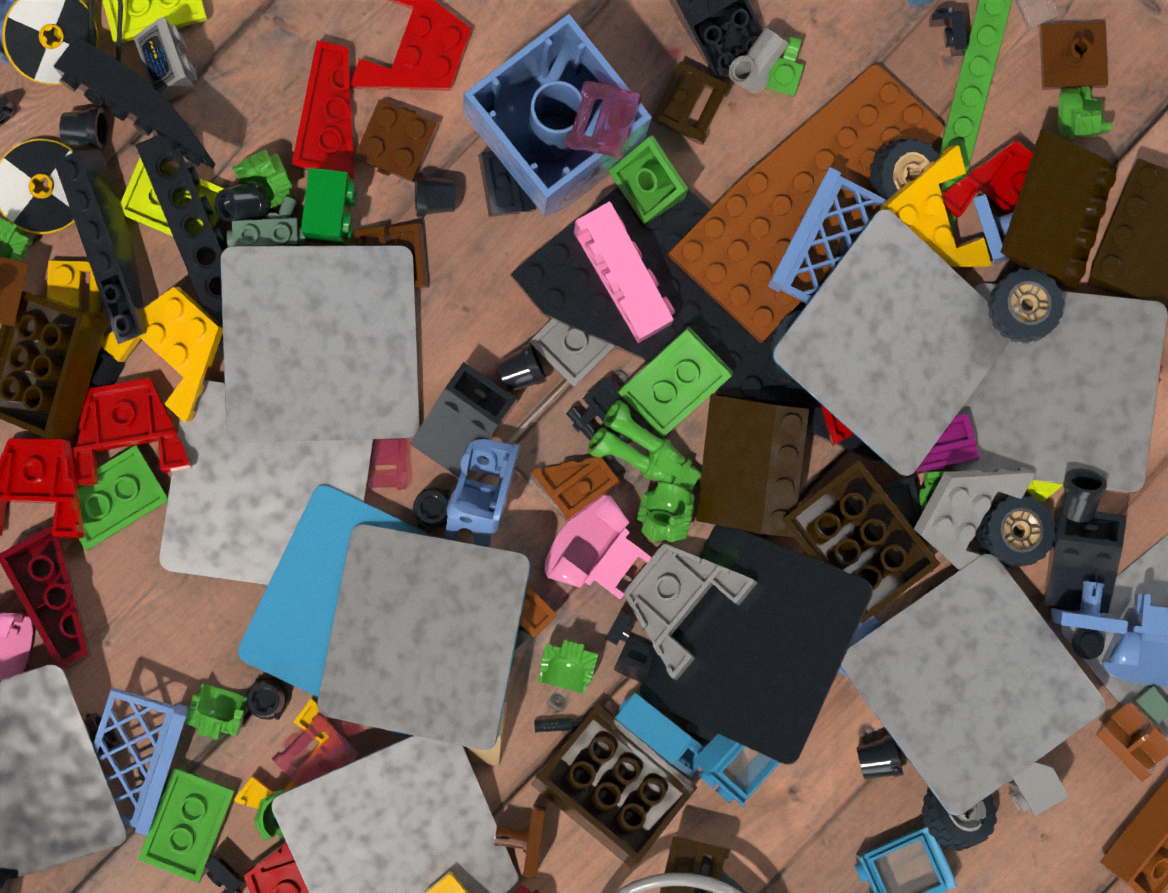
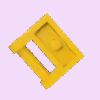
M48 260L47 297L81 308L82 273H90L89 311L101 315L102 298L89 261Z

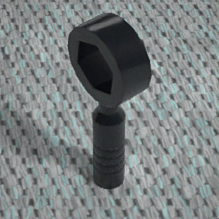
M594 707L589 709L583 719L580 720L572 718L534 720L535 733L572 731L582 723ZM602 707L606 712H608L613 717V714L610 712V710L606 709L605 707Z

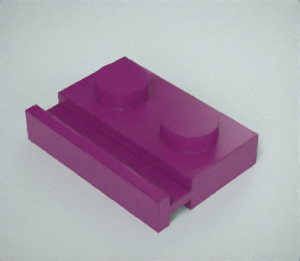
M968 413L954 417L916 469L915 474L971 463L980 459Z

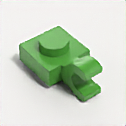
M789 37V45L785 49L783 59L778 58L768 72L769 82L764 89L790 97L795 96L804 67L802 64L795 63L801 39Z

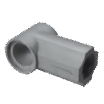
M766 27L745 56L737 57L729 67L730 78L752 94L761 92L769 82L768 72L789 43Z

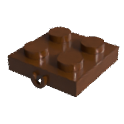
M379 99L354 158L357 161L377 168V171L389 177L392 174L414 183L415 175H418L439 124L436 121L416 114L414 110L411 111L406 107L403 109Z

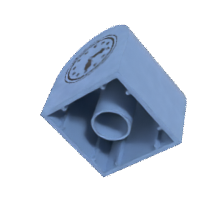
M570 14L566 15L463 94V115L545 217L564 209L610 174L608 172L643 142L652 119L651 115Z

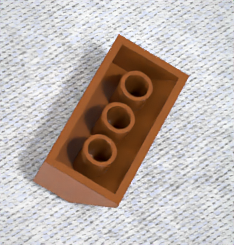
M1168 775L1156 793L1147 799L1145 806L1135 819L1127 824L1125 831L1118 840L1106 850L1105 856L1100 861L1111 874L1134 893H1165L1168 889Z

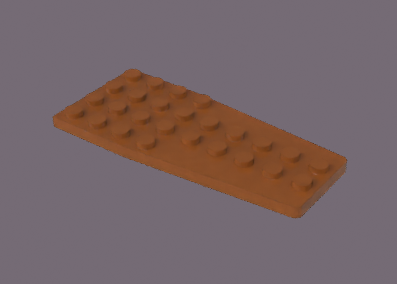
M872 65L736 183L669 252L668 257L762 344L777 328L779 323L802 302L781 290L777 292L768 287L828 169L831 167L841 172V177L873 193L871 189L872 184L869 182L871 173L869 169L870 164L873 163L875 153L879 152L881 146L888 144L889 141L899 139L923 140V143L932 145L943 131V125L882 67ZM841 187L837 194L840 208L856 205L854 193ZM861 197L862 202L868 201ZM833 204L829 212L836 211ZM873 204L864 207L869 222L880 210V206ZM859 209L843 214L848 230L864 226ZM838 216L824 219L822 225L826 237L843 232ZM819 231L814 241L821 239ZM839 239L828 242L833 258H837ZM823 244L810 247L808 255L812 265L828 261ZM803 260L799 269L807 267L805 260ZM830 265L814 270L818 284L831 271ZM809 272L796 275L791 284L792 287L802 292L814 289Z

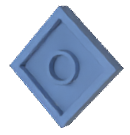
M986 194L973 198L994 264L1006 262V256L1000 253L1002 248L1001 240H1003V236L1007 233L1013 213L996 217V215H992Z
M1083 581L1080 610L1069 611L1051 608L1049 621L1060 625L1127 634L1128 621L1103 616L1102 613H1099L1104 587L1103 583Z

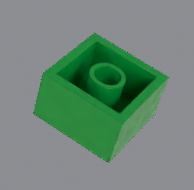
M316 168L308 169L301 233L308 242L346 246L347 238H352L354 219H351L350 208L351 206L356 207L358 187H355V182H352L348 172Z

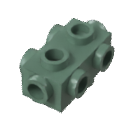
M285 196L279 213H268L267 219L232 221V230L227 231L228 247L306 246L307 240L301 233L300 222L297 218H291L297 201Z

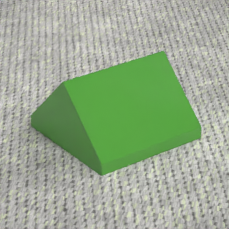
M653 135L648 137L608 171L643 224L648 223L685 199L688 192L687 186Z

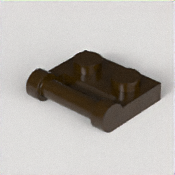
M680 61L652 117V121L687 137L697 144L704 145L708 137L705 133L723 97L728 96L731 87ZM705 86L711 89L712 92L695 127L686 124Z
M673 835L664 873L699 874L703 854L712 856L707 877L720 881L724 861L729 858L731 849ZM687 886L661 887L659 893H694L695 888ZM704 890V893H713L711 891Z

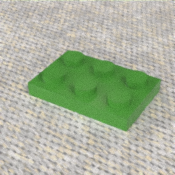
M688 326L619 389L618 393L663 438L733 375V371Z
M137 445L97 468L98 485L77 488L84 528V538L78 539L86 551L91 550L168 503V494Z
M173 768L138 860L200 883L206 869L204 865L209 861L236 790L180 768Z

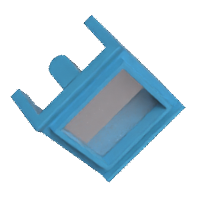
M717 734L693 760L702 769L699 776L710 787L714 788L718 784L719 787L715 790L728 803L735 799L744 808L746 806L744 802L780 764V762L720 734Z
M924 824L856 854L859 863L854 865L862 883L868 881L872 893H942L958 887L940 845L929 834L928 828Z

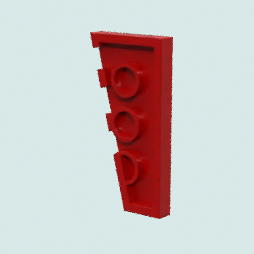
M317 40L291 166L306 170L316 168L348 172L350 178L354 180L348 47Z

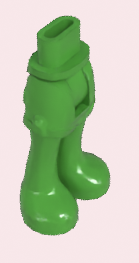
M620 400L616 401L608 410L604 418V425L648 449V453L646 455L642 454L604 428L599 429L589 442L587 452L598 458L606 455L616 456L640 470L642 476L646 479L678 484L690 492L700 477L701 471L692 466V460L685 458L671 445L670 440L660 439L639 426L631 418L629 407Z

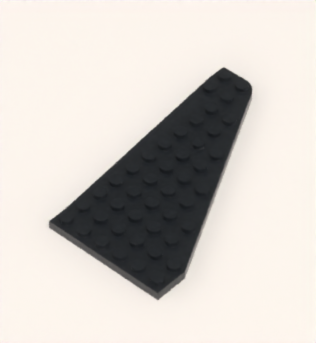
M619 187L584 214L586 215L609 201L611 202L616 213L621 217L631 241H634L643 257L641 260L646 269H650L659 284L656 288L661 297H667L675 311V314L672 315L674 319L672 325L640 343H637L575 236V222L510 274V277L543 316L554 319L572 329H577L606 344H611L615 348L647 362L653 359L689 326L733 371V375L715 392L722 395L807 404L809 407L807 433L831 443L820 403L794 379H788L783 372H779L776 368V363L772 361L770 344L773 332L761 344L668 257L669 252L710 211L689 188L685 199L646 224L642 223ZM801 302L789 315L798 310L802 311L807 304ZM855 434L835 444L866 459L884 461Z

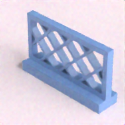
M831 167L826 172L768 285L771 289L777 292L781 290L806 304L812 298L810 295L815 294L820 288L814 270L828 265L833 270L836 267L835 263H838L843 257L833 258L828 242L845 237L849 249L852 245L850 235L862 232L869 223L864 207L873 204L881 206L887 201L841 177V172ZM841 187L854 193L856 205L840 208L837 194ZM861 197L868 201L862 202ZM833 204L836 211L829 212ZM859 209L864 226L848 230L843 214ZM838 216L843 232L826 237L822 225L824 219ZM819 231L821 239L814 241ZM823 244L828 261L812 265L808 255L810 247ZM803 260H805L807 267L799 269ZM809 272L814 289L802 292L791 286L796 275Z
M112 687L93 745L97 754L101 746L104 752L98 755L99 760L107 757L115 771L106 776L107 781L118 777L126 790L115 796V801L118 802L129 796L135 806L133 817L121 814L124 824L136 828V833L148 836L189 706L179 703L173 706ZM115 698L129 702L134 712L118 719L112 708ZM152 709L166 713L163 723L150 729L142 715ZM110 716L113 720V723L107 725ZM137 717L145 732L130 739L122 724ZM117 727L124 742L109 749L103 739V735ZM160 731V734H159V737H158V740H157V739L155 738L154 734ZM149 737L155 748L154 752L140 758L133 744ZM128 747L135 762L120 769L112 754ZM150 761V765L147 770L144 764ZM139 766L145 780L143 783L131 788L124 773ZM141 790L139 799H137L134 793Z

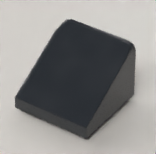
M99 350L90 382L98 386L115 384L125 364L118 362L114 357Z
M630 634L616 662L614 671L642 683L657 652L652 644Z

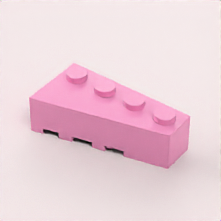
M609 201L577 219L574 234L637 343L672 325L674 320L672 315L675 314V311L667 297H661L656 288L659 286L656 277L650 269H646L641 260L643 257L634 241H631L621 217L616 213L611 202Z

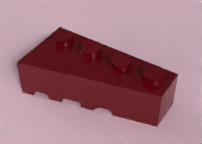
M53 525L1 552L0 564L55 664L62 667L65 671L90 657L91 652L62 540L59 537L52 536Z

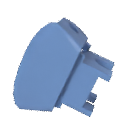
M479 439L466 446L460 462L461 474L458 484L446 508L448 517L445 538L456 540L458 531L465 528L473 532L474 545L490 546L492 533L498 531L512 484L520 444L514 443L510 445L489 439ZM468 470L499 477L498 485L495 486L466 479Z
M1135 594L1132 626L1127 627V634H1115L1101 662L1102 666L1112 676L1124 681L1144 685L1168 686V608L1150 606L1151 594Z

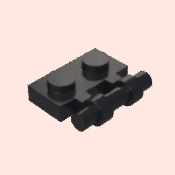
M607 377L582 398L590 407L585 414H582L576 406L566 413L574 423L572 427L578 433L581 431L589 441L597 432V429L590 422L598 416L604 423L608 410L618 400L629 407L631 418L639 426L646 429L649 424L618 393L619 390ZM607 427L611 433L615 434L620 440H622L626 444H629L631 441H633L625 435L618 433ZM606 455L603 457L609 462L615 456Z

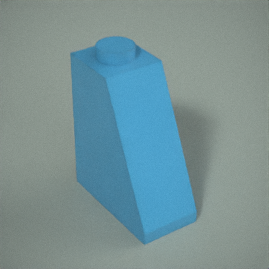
M634 693L632 697L627 698L621 704L619 714L615 719L672 765L692 777L699 768L693 760L705 747L638 694Z

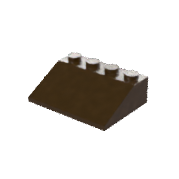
M1040 130L1000 253L1025 270L1031 268L1038 272L1046 273L1049 278H1053L1056 281V285L1078 289L1080 281L1086 273V262L1090 250L1096 242V232L1100 220L1106 212V201L1110 189L1116 181L1117 168L1098 154L1051 132Z
M1138 158L1093 265L1087 284L1124 298L1160 302L1166 307L1167 314L1168 169Z
M22 290L14 327L2 324L0 328V419L47 439L73 441L108 318L77 306Z
M720 394L710 395L696 521L760 534L794 537L781 520L798 507L809 415L807 404Z
M860 460L854 462L781 520L810 558L870 582L873 587V595L863 615L861 624L865 623L940 565V562Z
M598 704L531 783L535 789L630 868L642 860L698 788Z

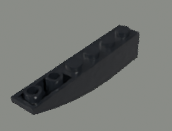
M75 36L53 66L61 75L59 81L64 86L74 92L77 88L85 92L84 96L96 106H100L102 103L109 107L108 111L121 121H125L126 118L134 122L133 126L144 135L149 136L153 133L158 136V141L169 150L174 151L178 148L183 151V156L194 165L199 166L203 163L213 169L216 163L198 137L173 106L157 90L126 65Z
M77 150L54 161L115 338L118 344H122L146 334L143 298L133 246L123 210L102 150Z

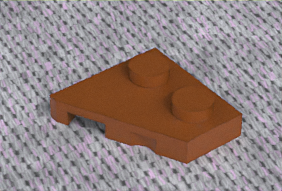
M591 457L579 462L570 461L560 463L561 465L543 469L538 467L532 470L534 476L568 521H571L620 484V481L602 457Z

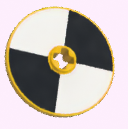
M16 0L7 11L2 25V44L9 62L25 78L44 85L62 84L59 81L61 75L53 66L75 36L90 44L88 7L81 0ZM93 17L94 47L97 48L98 30L95 19ZM53 28V35L58 37L57 42H50L48 45L46 44L47 38L43 36V32L50 31Z
M34 139L16 145L0 160V212L8 222L25 232L39 235L57 233L75 223L54 161L73 153L72 149L53 140ZM48 180L47 186L49 191L47 193L44 191L39 192V194L35 193L37 189L34 183L36 181L42 183Z

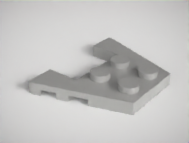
M1018 467L1017 471H1008L1006 468L995 469L994 472L982 473L980 470L944 472L914 530L960 571L980 556L985 555L981 551L968 548V545L974 538L984 515L990 509L997 492L1022 499L1035 473L1026 467Z
M663 543L623 593L642 628H645L653 642L655 651L662 658L667 667L668 674L671 678L677 680L695 659L687 649L672 637L673 632L712 585H715L735 604L740 605L758 582Z

